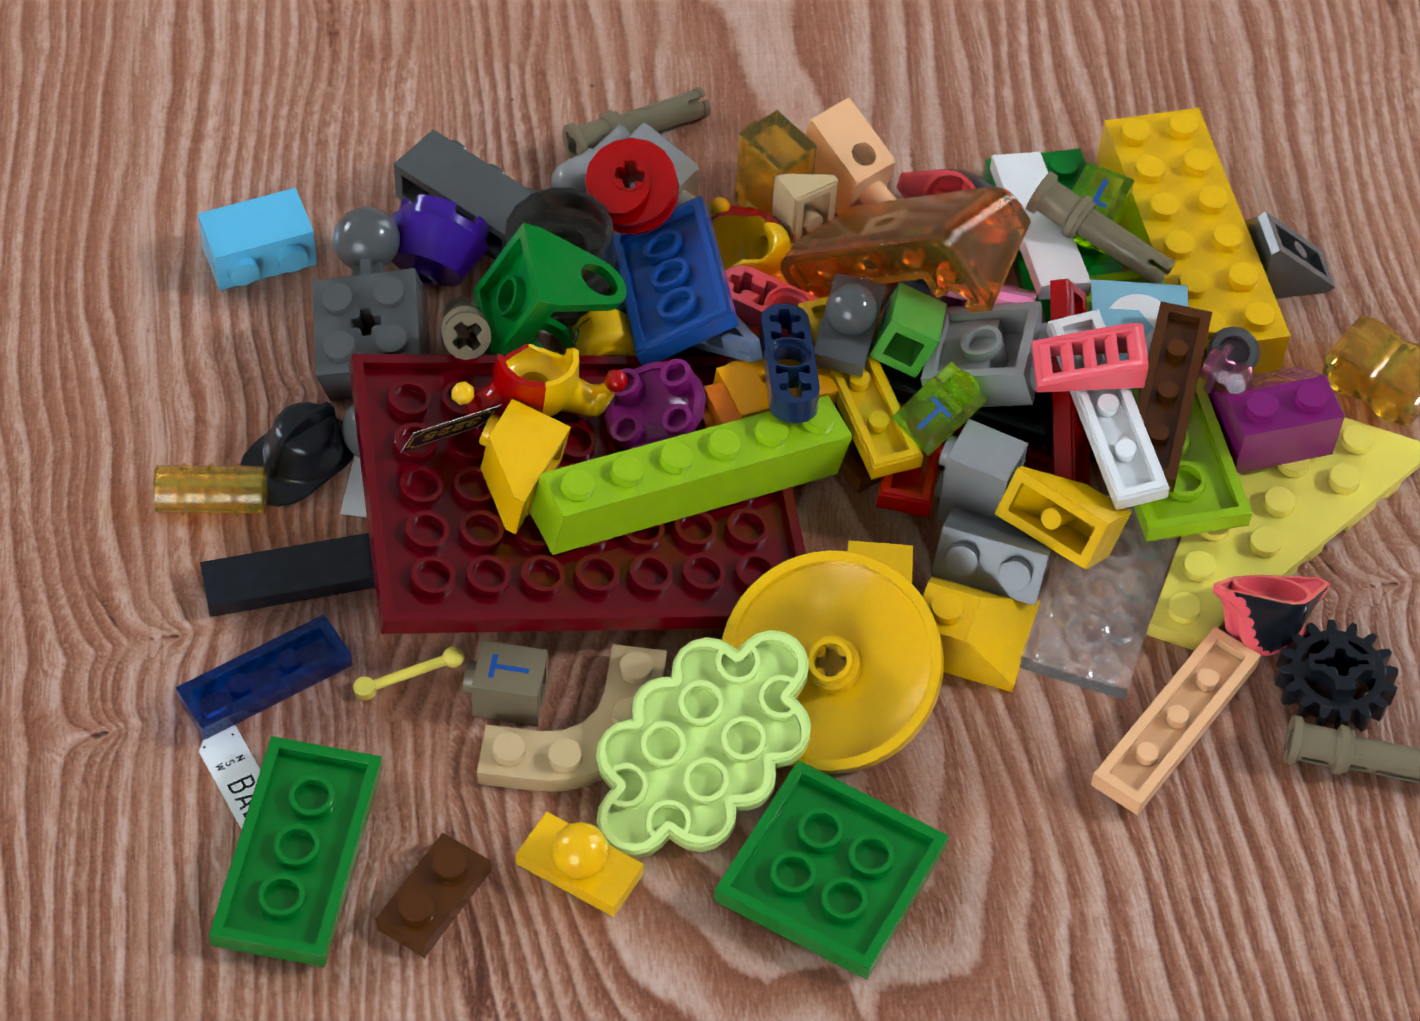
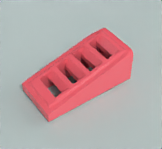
M1143 323L1120 324L1032 341L1031 350L1036 392L1144 388L1149 364ZM1119 353H1128V360L1120 361ZM1096 354H1105L1106 364L1097 365ZM1073 355L1083 356L1084 368L1075 369ZM1051 356H1061L1062 372L1053 373Z

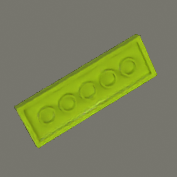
M1132 270L1089 276L1090 280L1150 283ZM1091 287L1089 296H1086V312L1092 311ZM1200 372L1174 491L1169 492L1167 498L1133 506L1146 542L1249 526L1253 514ZM1130 388L1137 405L1141 388Z

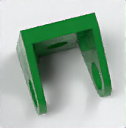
M522 223L473 289L476 308L484 314L491 331V341L485 353L486 355H507L525 344H533L543 348L535 336L539 330L546 331L557 337L563 344L565 351L567 348H572V332L565 325L551 318L552 313L614 310L619 307L626 297L627 289L624 280L607 262L541 227ZM581 271H592L604 278L611 287L612 296L601 295L593 291L583 280Z

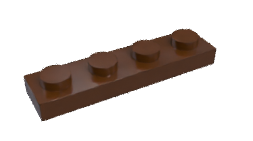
M1161 301L1148 355L1149 367L1144 388L1140 390L1137 407L1169 485V492H1173L1212 312Z

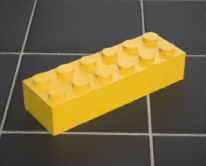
M1199 107L1104 120L1097 163L1103 179L1109 180L1106 187L1121 227L1168 258L1174 259L1176 264L1170 274H1165L1164 277L1166 284L1187 286L1188 307L1212 312L1200 368V375L1204 385L1224 381L1207 370L1205 355L1206 348L1213 335L1221 329L1228 327L1243 328L1250 332L1258 341L1260 349L1259 361L1249 376L1281 370L1291 335Z

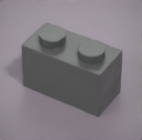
M953 506L942 527L930 576L1036 605L1045 584L1053 550L1007 521Z

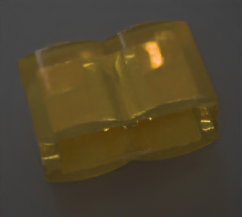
M1360 315L1328 351L1322 374L1326 375L1330 386L1338 393L1364 400L1382 419L1409 427L1420 415V345L1404 341L1396 331L1381 321Z

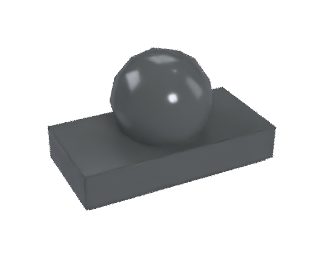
M836 273L814 346L816 366L860 377L863 376L887 285Z

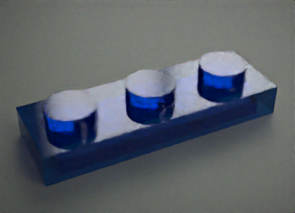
M325 614L176 687L177 698L203 740H206L351 667L352 655Z

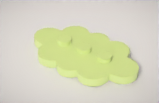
M768 630L756 633L745 641L738 650L732 645L716 638L704 637L693 640L681 648L673 660L671 677L649 680L638 689L633 698V719L614 724L605 731L597 746L596 761L599 773L605 783L611 788L599 805L597 814L598 829L604 834L608 845L636 860L653 855L669 839L688 851L705 852L716 849L728 840L734 830L737 811L759 808L769 800L775 788V769L791 765L802 757L810 740L811 723L808 713L796 699L807 682L809 661L804 647L796 638L782 631Z

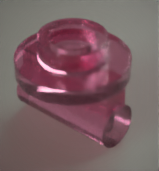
M1227 343L1222 352L1212 348L1199 373V377L1207 380L1204 391L1211 394L1217 382L1225 385L1230 393L1239 394L1245 390L1252 380L1254 372L1249 364H1237L1229 360L1235 346Z

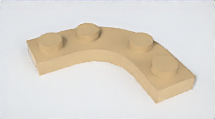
M612 644L605 691L598 708L582 723L565 730L536 731L485 724L477 768V784L530 791L555 792L578 789L601 781L602 777L600 776L596 761L598 742L605 731L614 724L633 719V698L638 689L646 682L664 677L667 650Z

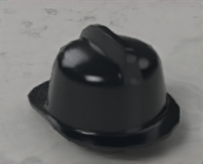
M302 402L286 407L276 416L272 429L253 443L246 451L238 469L240 484L250 498L261 504L277 507L295 504L311 495L352 461L354 454L345 444L342 435L343 421L336 417L335 408L329 402H324L321 405Z

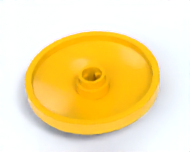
M828 550L803 554L786 560L767 571L747 589L727 621L722 641L732 645L736 650L756 633L768 630L785 632L796 638L804 647L809 661L808 677L804 688L796 699L808 713L811 732L809 745L798 760L825 774L856 772L889 759L914 739L927 722L937 702L943 679L944 654L940 631L925 599L907 578L894 568L872 557L848 551ZM798 760L788 766L793 768Z

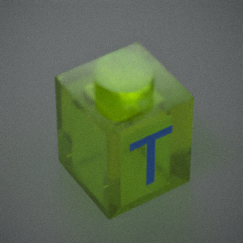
M1088 162L1072 191L1082 198L1086 195L1093 198L1094 203L1097 204L1095 210L1121 225L1128 212L1134 179ZM1079 235L1074 238L1078 245L1105 253Z
M951 361L902 406L892 418L929 456L981 408L988 399L980 392L979 384L975 378L968 372L959 369Z

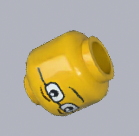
M617 309L611 311H590L582 316L573 327L571 336L572 348H576L579 351V355L636 356L628 316Z

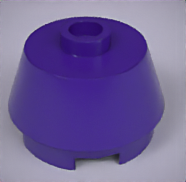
M418 194L414 204L403 198L399 210L391 215L400 235L399 249L392 262L400 270L415 268L422 284L429 286H458L488 251L485 241L489 232V225L481 216L475 217L473 222L455 212L458 204L444 198Z

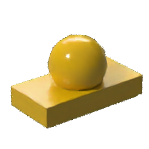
M547 811L516 853L517 865L612 917H615L644 875V864L608 845L604 834L595 825L585 822L569 824Z

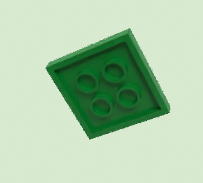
M798 760L715 888L714 901L868 980L947 848L949 835Z

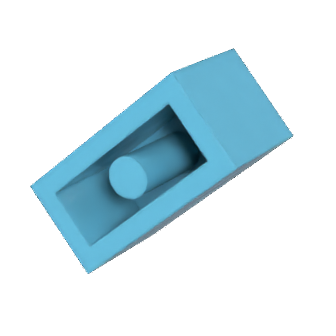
M296 188L198 213L202 247L219 291L235 286L248 285L254 281L287 272H296L302 268L317 264L314 231Z

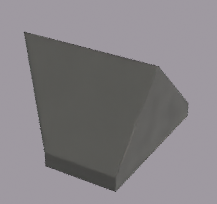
M1266 211L1258 217L1245 221L1276 299L1327 293L1335 288L1323 253L1316 245Z

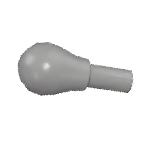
M619 124L594 149L588 148L580 155L558 165L551 179L552 191L556 197L567 204H580L586 200L585 175L591 159L599 149L615 140L627 139L631 134Z

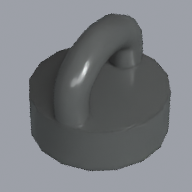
M1228 327L1221 329L1213 335L1206 348L1207 370L1224 381L1235 382L1245 379L1253 372L1259 361L1260 349L1258 341L1250 332L1243 328Z

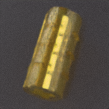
M186 463L182 465H156L153 480V501L156 513H181L183 516L187 513H208L210 516L214 513L235 514L236 516L240 514L266 513L268 477L265 466H241L238 463L235 466H214L212 463L208 466L187 465Z

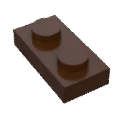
M442 833L376 917L377 930L425 958L491 872L490 860Z

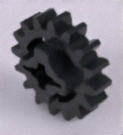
M1328 620L1325 631H1320L1311 622L1307 624L1303 636L1297 633L1290 635L1286 648L1281 649L1276 667L1279 669L1274 681L1275 686L1285 688L1281 698L1283 705L1296 703L1299 706L1296 716H1301L1305 719L1310 715L1316 718L1315 725L1325 727L1327 722L1334 723L1335 729L1339 725L1348 726V723H1353L1362 732L1367 729L1371 718L1379 722L1383 719L1387 707L1391 706L1398 687L1394 683L1399 673L1398 668L1387 666L1392 652L1390 649L1376 651L1373 646L1377 635L1374 633L1367 635L1363 639L1357 636V624L1351 623L1345 632L1338 630L1335 620Z

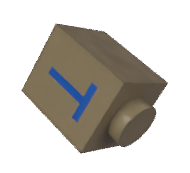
M482 640L477 661L468 660L463 680V693L471 694L472 716L538 726L548 683V650Z

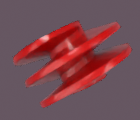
M627 138L611 142L598 150L589 162L585 175V185L593 209L601 216L602 221L608 228L621 235H642L656 230L671 217L678 204L680 185L674 163L664 149L648 140ZM631 183H635L634 188H631Z

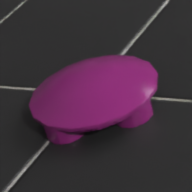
M685 360L656 361L635 369H621L626 374L628 383L622 392L615 393L604 412L607 432L619 447L628 450L695 431L703 418L707 398L702 381Z

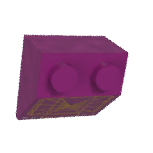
M1293 367L1248 376L1240 381H1221L1204 385L1237 473L1333 454L1345 415L1326 375Z

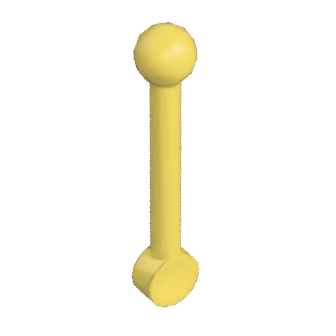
M452 646L445 649L442 656L373 680L366 676L359 677L353 684L354 695L361 701H368L375 696L376 690L446 665L450 668L459 667L464 661V653L460 648Z

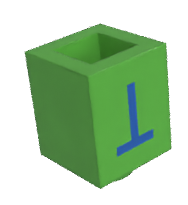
M900 282L880 313L869 357L916 378L940 341L947 304Z

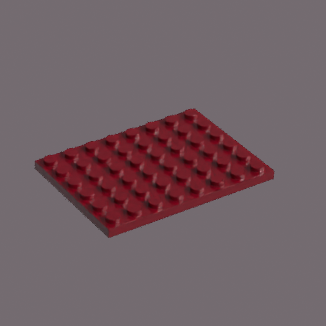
M351 354L349 371L381 634L725 628L739 599L758 578L782 562L806 554L793 489L790 487L552 555L530 512L516 534L505 529L480 469L486 448L479 444L484 427L400 453L414 432L467 416L462 405L452 400L451 389L457 383L465 381L474 387V393L484 388L493 378V366L496 363L497 355H481L475 359L464 360L456 358L454 355ZM579 355V378L589 384H602L610 370L635 369L642 365L637 356ZM670 356L662 361H670L672 359L685 360L702 381L704 387L713 384L716 368L739 359L728 356ZM562 411L551 416V418L571 427L562 460L556 469L625 451L608 434L604 412L595 418L582 417Z

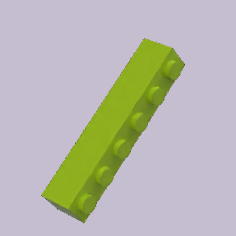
M827 395L819 397L817 414L811 420L803 423L781 421L771 411L541 473L530 514L551 554L555 555L836 475L852 439V434Z

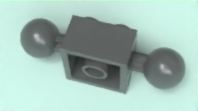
M371 206L357 207L348 211L340 218L334 230L333 243L335 251L340 260L346 266L353 269V276L312 281L316 377L329 401L353 399L349 371L351 354H430L426 291L415 268L384 272L383 268L392 262L398 252L400 235L394 220L383 210ZM352 404L343 418L342 435L349 450L360 458L354 405Z

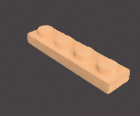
M1214 626L1093 773L1091 786L1138 816L1254 672L1261 655Z

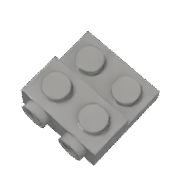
M1041 301L946 307L940 341L925 363L921 375L925 394L977 392L981 407L1033 405L1036 385L1031 344L1033 340L1049 338L1047 334L1048 322H1046Z

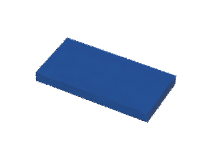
M702 196L695 197L676 206L671 217L656 230L642 235H621L618 233L611 237L617 270L624 280L627 289L624 303L635 353L642 366L651 362L662 361L739 325L709 209Z

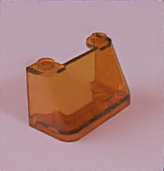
M984 187L860 204L849 208L793 242L788 247L781 261L780 270L788 284L819 298L830 295L836 273L880 284L924 279L935 297L945 296L947 290H950L968 299L965 307L969 313L992 311L1031 220L1017 198L1010 191L1000 187Z

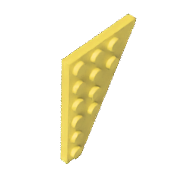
M1345 417L1333 454L1238 473L1253 513L1249 526L1181 537L1151 618L1147 635L1195 651L1214 626L1220 630L1225 627L1224 609L1220 599L1213 593V583L1233 576H1293L1297 572L1299 565L1315 558L1322 552L1326 543L1342 530L1348 531L1370 513L1380 499L1392 495L1399 489L1401 482L1420 467V441Z

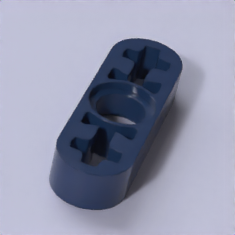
M782 303L769 306L762 313L760 344L763 354L769 408L771 413L781 421L803 423L811 420L817 414L820 391L809 317L802 308L796 305ZM782 329H787L791 336L782 337ZM782 359H792L799 361L802 364L796 366H787L780 364L777 361ZM788 388H797V397H791Z

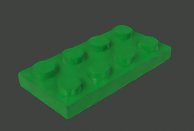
M271 736L209 932L211 946L320 967L326 966L382 773V756Z

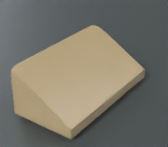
M780 174L775 176L772 215L782 222L790 237L791 255L789 265L831 247L838 179L835 175Z

